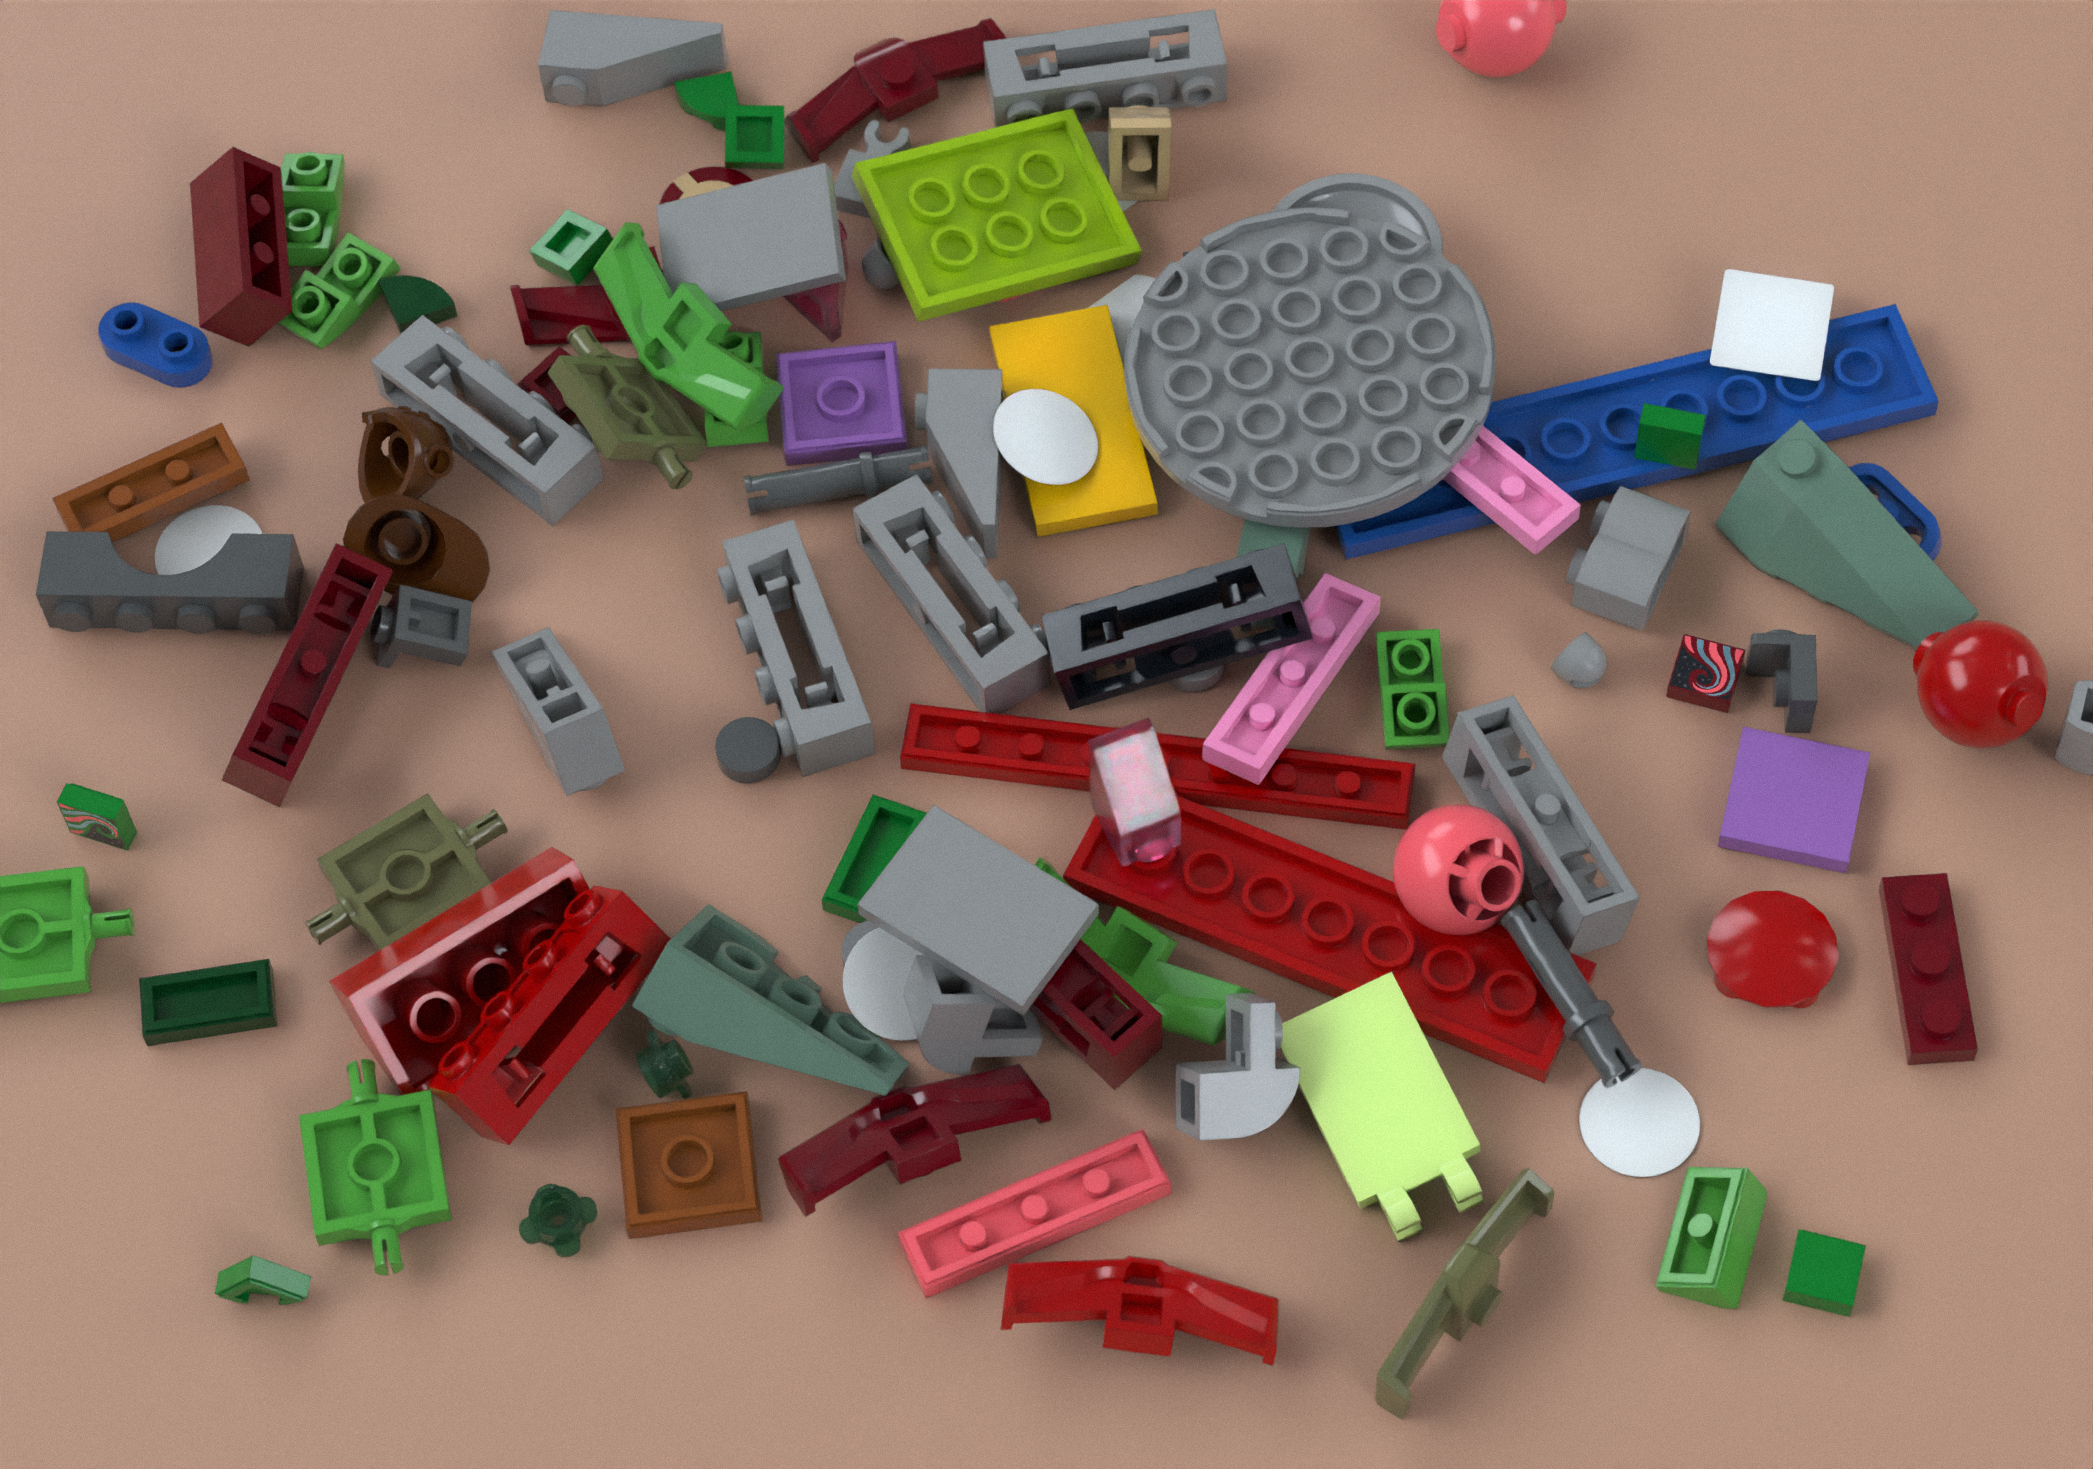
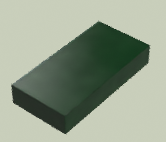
M269 959L139 978L142 1034L147 1046L277 1027L274 975Z

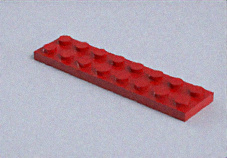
M1120 772L1117 773L1063 874L1064 880L1074 890L1084 896L1117 908V906L1125 908L1143 920L1334 998L1392 972L1423 1034L1542 1083H1545L1566 1038L1562 1030L1566 1023L1511 935L1502 925L1496 923L1486 930L1469 935H1448L1429 929L1419 923L1406 910L1399 899L1393 881ZM1570 953L1588 984L1591 985L1595 977L1597 963Z

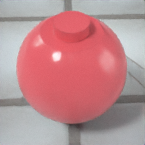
M1441 0L1438 21L1436 23L1437 38L1442 48L1449 52L1457 63L1470 72L1494 78L1512 76L1531 67L1546 52L1554 36L1556 24L1562 22L1566 16V0Z
M1445 805L1432 809L1417 818L1402 835L1393 860L1394 885L1402 904L1419 923L1429 929L1448 935L1474 934L1498 923L1516 903L1524 880L1523 854L1518 840L1510 828L1491 812L1472 805Z

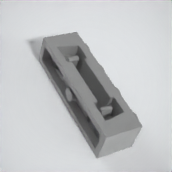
M1215 9L983 42L985 76L995 127L1073 108L1080 123H1087L1095 119L1108 118L1109 108L1142 105L1146 107H1168L1171 109L1185 106L1200 107L1213 102L1227 101V62ZM1189 32V43L1169 45L1167 40H1162L1158 43V48L1149 49L1150 37ZM1055 51L1057 62L1049 63V59L1043 57L1039 58V62L1036 65L1021 67L1017 56Z
M422 315L371 360L378 389L383 398L396 408L407 406L411 408V411L419 412L420 410L431 416L430 419L446 428L455 453L551 526H554L604 479L598 455L599 451L593 444V438L583 426L574 424L571 427L556 415L550 403L543 396L535 391L527 394L512 382L507 371L493 359L483 361L471 352L464 339L452 328L446 326L441 329ZM453 383L464 391L466 401L521 442L518 448L522 456L511 449L510 437L455 396L457 392L454 389Z
M916 474L853 508L857 543L980 712L1000 714L1051 685L1049 666L1051 656L1046 634L1037 624L1029 627L1020 615V605L1014 591L1004 579L995 581L986 569L987 560L980 545L972 535L968 534L965 537L961 535L954 525L953 512L947 500L939 491L936 490L930 493ZM928 543L938 556L940 572L981 626L980 629L972 633L975 649L966 638V622L924 566V564L931 561Z
M794 519L722 541L726 566L716 569L718 580L726 603L731 604L738 601L743 614L742 617L735 619V624L745 654L757 652L762 667L754 669L762 701L765 706L776 703L781 719L774 720L773 727L777 733L783 756L787 757L795 754L802 776L805 777L874 755L875 747L871 720ZM791 582L793 583L792 588L797 620L821 680V683L804 688L807 709H802L797 676L773 614L792 608L789 593V583ZM837 698L838 703L832 704L831 700Z
M1512 695L1459 712L1442 759L1470 805L1491 812L1501 819L1515 835L1523 854L1524 880L1522 890L1528 900L1535 899L1541 905L1540 909L1567 951L1578 956L1621 941L1640 897L1515 696ZM1522 745L1537 766L1536 768L1530 770L1532 761L1529 757L1519 759ZM1591 853L1596 864L1589 862L1587 865L1582 855ZM1598 868L1609 885L1597 888L1593 882Z

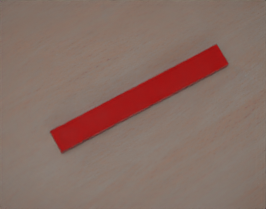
M910 703L900 754L901 769L1105 794H1107L1117 773L1120 772L1200 805L1403 830L1408 828L1416 763L1285 748L1261 783L1257 785L1202 760L1203 743L1206 738Z

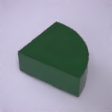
M392 276L378 280L381 292L400 334L422 315L434 324L458 316L455 303L450 295L432 281L416 276Z

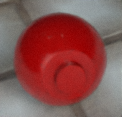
M1989 620L1969 621L1956 625L1944 633L1936 632L1926 637L1918 646L1913 658V670L1917 675V694L1922 711L1930 724L1941 735L1956 744L1976 749H1990L2009 744L2024 735L2042 715L2048 694V674L2044 660L2032 641L2009 625Z

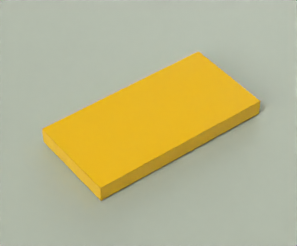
M1108 305L989 326L990 341L997 369H1002L1004 400L1010 395L1026 389H1043L1058 393L1074 402L1083 410L1091 421L1097 435L1098 453L1095 463L1090 471L1079 480L1068 484L1050 485L1031 480L1022 475L1036 536H1047L1158 515V502L1143 443L1136 430L1128 406L1124 368Z

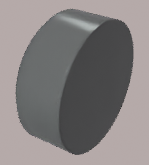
M743 717L729 722L721 729L715 743L720 769L728 778L740 783H755L764 780L776 770L780 762L781 752L777 733L769 723L759 718Z

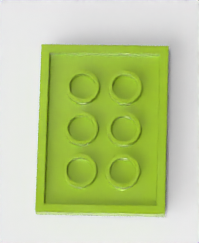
M1073 108L854 163L852 179L918 322L1138 264L1142 250Z

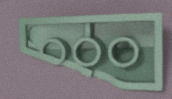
M1802 420L1798 421L1752 462L1715 523L1717 529L1757 570L1775 579L1779 577L1807 591L1809 596L1826 605L1831 603L1863 619L1866 625L1916 650L1929 635L1936 632L1944 633L1956 625L1973 621L1979 616L1978 610L1878 499Z
M710 904L705 906L666 944L632 1004V1007L646 1015L647 1020L653 1027L665 1034L680 1036L688 1042L885 1096L910 1065L906 1059L879 1036L865 1028L854 1015L844 1012L833 1014L822 1004V1000L819 997L822 988L807 975L799 977L798 980L791 978L773 962L779 952L765 939Z

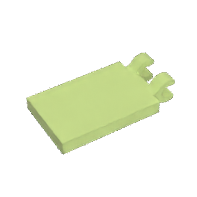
M1392 972L1282 1023L1283 1039L1280 1050L1286 1062L1300 1067L1298 1087L1359 1209L1378 1201L1398 1242H1401L1423 1231L1420 1225L1421 1219L1407 1192L1441 1176L1459 1213L1484 1202L1481 1196L1483 1192L1480 1184L1465 1160L1481 1152L1480 1143Z

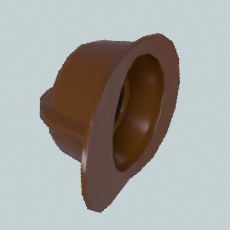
M391 494L377 496L361 505L348 520L343 537L344 547L393 570L385 587V592L394 595L399 585H405L472 601L473 603L485 589L490 572L488 550L478 533L451 515L416 498Z

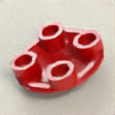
M1753 891L1731 900L1714 917L1707 936L1708 962L1715 973L1714 981L1717 989L1726 997L1739 998L1762 1007H1794L1799 1009L1813 1005L1818 1000L1820 991L1831 981L1838 961L1836 934L1825 915L1804 898L1783 891Z

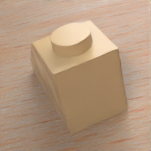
M1135 105L1125 108H1109V184L1117 201L1168 200L1171 117L1168 107Z

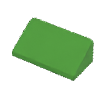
M1687 1168L1656 1282V1288L1659 1291L1719 1308H1738L1767 1199L1765 1187L1748 1168Z

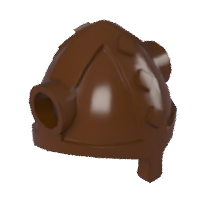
M399 406L398 408L386 407L363 412L362 423L367 425L364 430L359 453L358 482L364 503L377 496L400 494L419 499L431 490L440 478L448 475L453 468L454 457L452 454V441L446 432V428L430 419L431 416L426 412L420 410L419 412L411 411V408L407 406ZM390 436L388 455L385 456L381 446L382 442Z

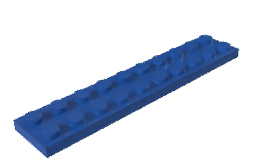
M1896 304L1829 320L1821 377L1818 381L1713 366L1710 364L1712 349L1491 402L1489 413L1483 426L1579 503L1616 494L1620 486L1632 490L1754 460L1800 420L1823 442L1933 416L1936 414L1939 401ZM1644 403L1706 415L1696 470L1634 458L1639 422ZM1442 479L1416 499L1394 510L1362 521L1336 525L1334 528L1347 560L1494 524L1495 522Z

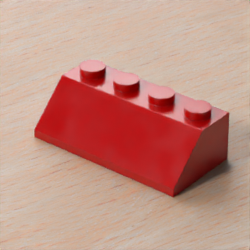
M550 847L329 981L359 1036L400 1095L431 1090L428 1088V1085L440 1072L438 1066L446 1052L457 1043L466 1041L482 1021L480 1015L485 1005L496 994L509 989L523 972L522 964L527 954L537 944L551 938L565 921L564 912L569 903L581 892L590 889L574 859L554 847ZM586 970L580 978L589 981L597 970L590 972Z

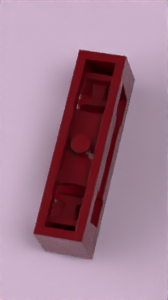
M335 544L231 756L222 781L275 806H281L393 572L392 569L342 545Z
M1081 939L1029 1008L1114 1090L1162 1048V1015ZM1115 995H1116L1123 1003H1125V1004L1129 1007V1009L1126 1008V1007L1115 997Z

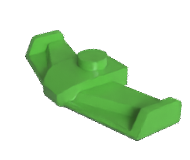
M624 223L593 269L638 352V360L657 382H665L735 430H740L759 422L782 393L784 386L775 380H771L718 345L732 323L696 283L681 282L676 291L672 293L643 238L644 231L640 224Z
M1039 856L1035 863L1036 867L1071 887L1047 859ZM1117 906L1107 924L1097 916L1081 937V940L1162 1015V1029L1213 1046L1226 1039V994H1255V991L1166 963L1178 942L1120 906ZM1115 995V997H1116L1126 1008L1129 1009V1007H1128L1125 1003H1123V1002Z

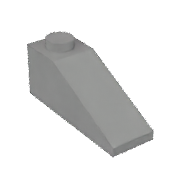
M550 10L538 63L545 102H557L568 106L581 104L605 106L674 85L675 81L697 78L727 68L728 56L723 23Z
M928 369L927 393H916V430H927L929 455L972 535L983 550L985 557L997 558L1002 454L994 439L993 420L998 407L1004 401L1002 369Z
M549 627L491 651L549 769L566 796L578 791L595 789L604 784L608 778L625 771L603 707Z

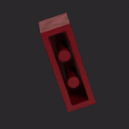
M231 147L190 183L199 327L249 347L292 312L281 167Z

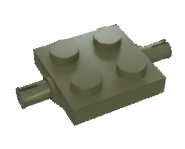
M580 325L574 328L569 333L567 341L573 346L579 356L559 355L547 373L562 393L564 403L575 412L593 438L592 441L596 449L607 460L650 461L651 464L657 466L671 489L675 488L677 490L686 486L691 481L693 473L686 467L683 461L696 462L708 443L667 385L664 382H657L638 359L624 358L610 353L608 349H603L588 325Z
M428 793L317 859L322 873L335 890L338 903L312 919L306 920L307 929L316 943L321 945L325 940L352 925L355 930L369 938L377 951L383 949L492 883L478 863L476 850L503 833L506 834L508 832L503 819L495 809H492L489 813L461 828L457 823L445 817Z

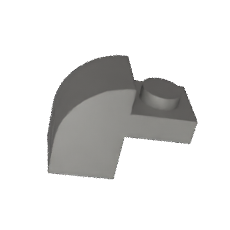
M925 955L915 956L905 983L904 1000L922 1054L929 1064L946 1073L968 1075L975 1057L1037 1055L1043 1036L1036 1016L1032 1011L1028 1009L1023 1016Z
M1253 993L1226 994V1060L1176 1063L1177 1130L1199 1141L1242 1138L1262 1132L1285 1113L1295 1096L1299 1084L1300 1067L1275 1057V1050H1278L1282 1044L1283 1026L1281 1017L1275 1010L1274 1001Z

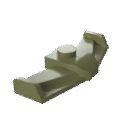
M1523 1169L1464 1243L1459 1246L1379 1369L1375 1401L1380 1407L1396 1417L1404 1419L1410 1410L1412 1393L1409 1387L1443 1334L1447 1333L1460 1342L1473 1323L1483 1327L1489 1321L1503 1296V1292L1497 1289L1500 1271L1499 1256L1534 1213L1541 1217H1546L1551 1211L1554 1190L1531 1169Z

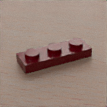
M1947 873L1882 877L1879 895L1908 1065L1974 1061L1978 1047Z

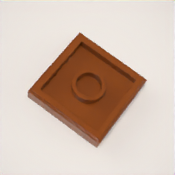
M747 1091L615 1109L626 1230L629 1239L762 1222L750 1102Z

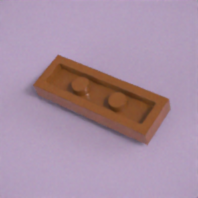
M221 422L52 499L68 532H108L111 541L114 542L250 481L245 464Z

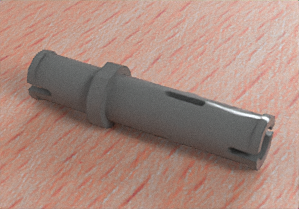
M927 445L872 455L871 451L859 453L860 458L757 476H744L746 493L761 490L768 491L767 496L748 499L750 514L752 516L760 512L866 494L867 498L877 496L880 491H886L916 474L924 484H933L930 467L916 470L909 469L911 464L929 461Z
M1535 899L1526 902V912L1521 905L1509 911L1502 918L1501 924L1509 932L1566 1023L1562 1030L1570 1041H1578L1601 1077L1604 1087L1610 1088L1618 1083L1615 1079L1617 1076L1621 1082L1632 1077L1640 1070L1642 1063L1635 1057L1611 1020L1614 1010L1608 1001H1599L1570 953L1540 909L1541 905Z

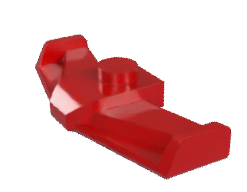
M1128 1256L1124 1259L1010 1263L1007 1271L1000 1330H1012L1013 1324L1105 1320L1102 1348L1170 1357L1175 1329L1262 1356V1363L1274 1366L1278 1341L1279 1300L1273 1296L1168 1265L1163 1260Z

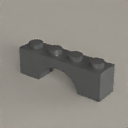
M46 531L36 597L49 627L61 628L70 632H82L89 628H121L134 633H142L150 629H183L191 633L201 634L217 629L245 630L254 634H268L275 630L294 629L297 623L304 566L293 534L231 533L221 550L203 565L179 574L155 575L135 569L122 560L115 551L108 532Z

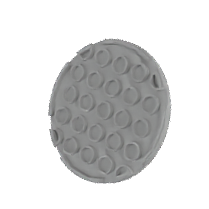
M1308 207L1271 211L1239 220L1200 239V246L1186 254L1177 263L1171 261L1154 280L1143 296V304L1127 336L1124 354V377L1128 406L1136 430L1157 464L1187 492L1205 503L1228 514L1274 526L1311 528L1350 524L1384 514L1416 499L1450 473V470L1468 452L1484 425L1494 394L1496 352L1492 324L1479 293L1464 271L1457 264L1452 265L1446 258L1431 248L1430 241L1416 232L1390 220H1386L1383 224L1370 219L1351 216V210Z

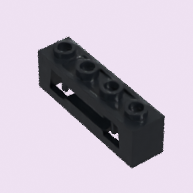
M1285 543L1266 549L1254 550L1243 556L1206 567L1194 568L1186 573L1145 585L1133 586L1122 592L1085 603L1073 604L1064 609L1042 615L1054 673L1069 710L1313 639L1298 580ZM1268 617L1272 618L1276 628L1239 640H1235L1234 634L1230 629L1240 625L1241 631L1247 632L1252 630L1251 622ZM1134 657L1136 670L1097 681L1096 668L1114 664L1117 669H1122L1127 665L1126 659Z

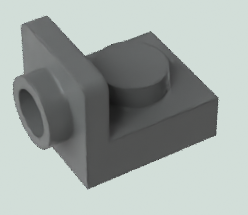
M399 585L388 605L378 606L372 621L370 639L371 642L379 643L377 666L390 668L399 653L460 666L468 655L472 601Z
M1783 629L1772 630L1767 633H1753L1750 638L1746 658V675L1773 677V707L1784 708L1785 732L1810 733L1817 705L1816 635L1796 634L1790 630Z

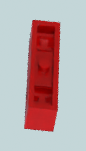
M593 885L591 889L577 895L564 912L565 921L551 938L540 942L527 954L522 964L523 972L509 989L499 992L485 1005L480 1015L482 1021L466 1041H461L454 1045L441 1059L438 1066L440 1072L428 1085V1088L481 1137L508 1146L651 972L666 944L671 940L621 890ZM586 970L588 972L597 970L589 981L580 978ZM513 1047L521 1049L516 1057L505 1058ZM538 1076L534 1083L529 1087L533 1080Z

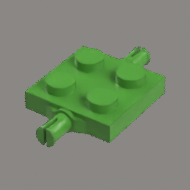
M84 866L0 876V1003L91 992V955L96 946V939L127 935L134 936L135 929L133 926H135L132 909L127 908V910L93 913L90 907L89 876Z
M361 1059L364 1079L362 1083L361 1071L355 1060L347 1065L352 1099L346 1100L333 1109L299 1115L314 1234L319 1246L358 1238L371 1239L375 1273L389 1275L386 1251L388 1250L389 1264L393 1274H396L404 1268L398 1234L410 1228L452 1220L435 1101L431 1090L401 1096L378 1094L374 1061Z

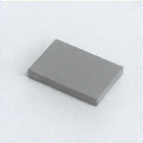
M826 163L656 205L664 278L672 293L676 291L681 282L696 283L719 310L724 311L846 281L833 173Z
M935 805L932 806L857 904L860 916L1023 1016L1099 915L1098 903Z

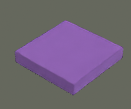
M896 341L776 354L778 382L784 386L779 397L786 466L860 458L859 453L869 451L872 452V455L908 449Z
M1743 727L1718 847L1846 873L1870 752Z

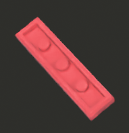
M1141 1129L898 1232L899 1243L925 1298H928L1172 1194V1185L1144 1129Z

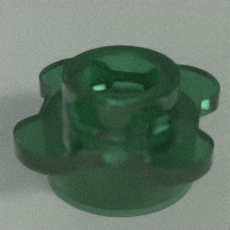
M653 1029L646 1032L650 1045L636 1052V1060L652 1091L660 1099L677 1090L684 1099L691 1097L692 1092L685 1078L694 1072L682 1046L676 1039L663 1042Z
M546 1184L537 1190L535 1197L532 1199L528 1210L529 1217L524 1218L520 1222L519 1233L522 1240L527 1244L540 1242L553 1247L556 1254L560 1257H571L581 1249L580 1237L586 1225L594 1222L597 1218L596 1204L589 1197L579 1198L571 1189L556 1184ZM562 1216L565 1219L561 1225H554L552 1223L553 1218Z

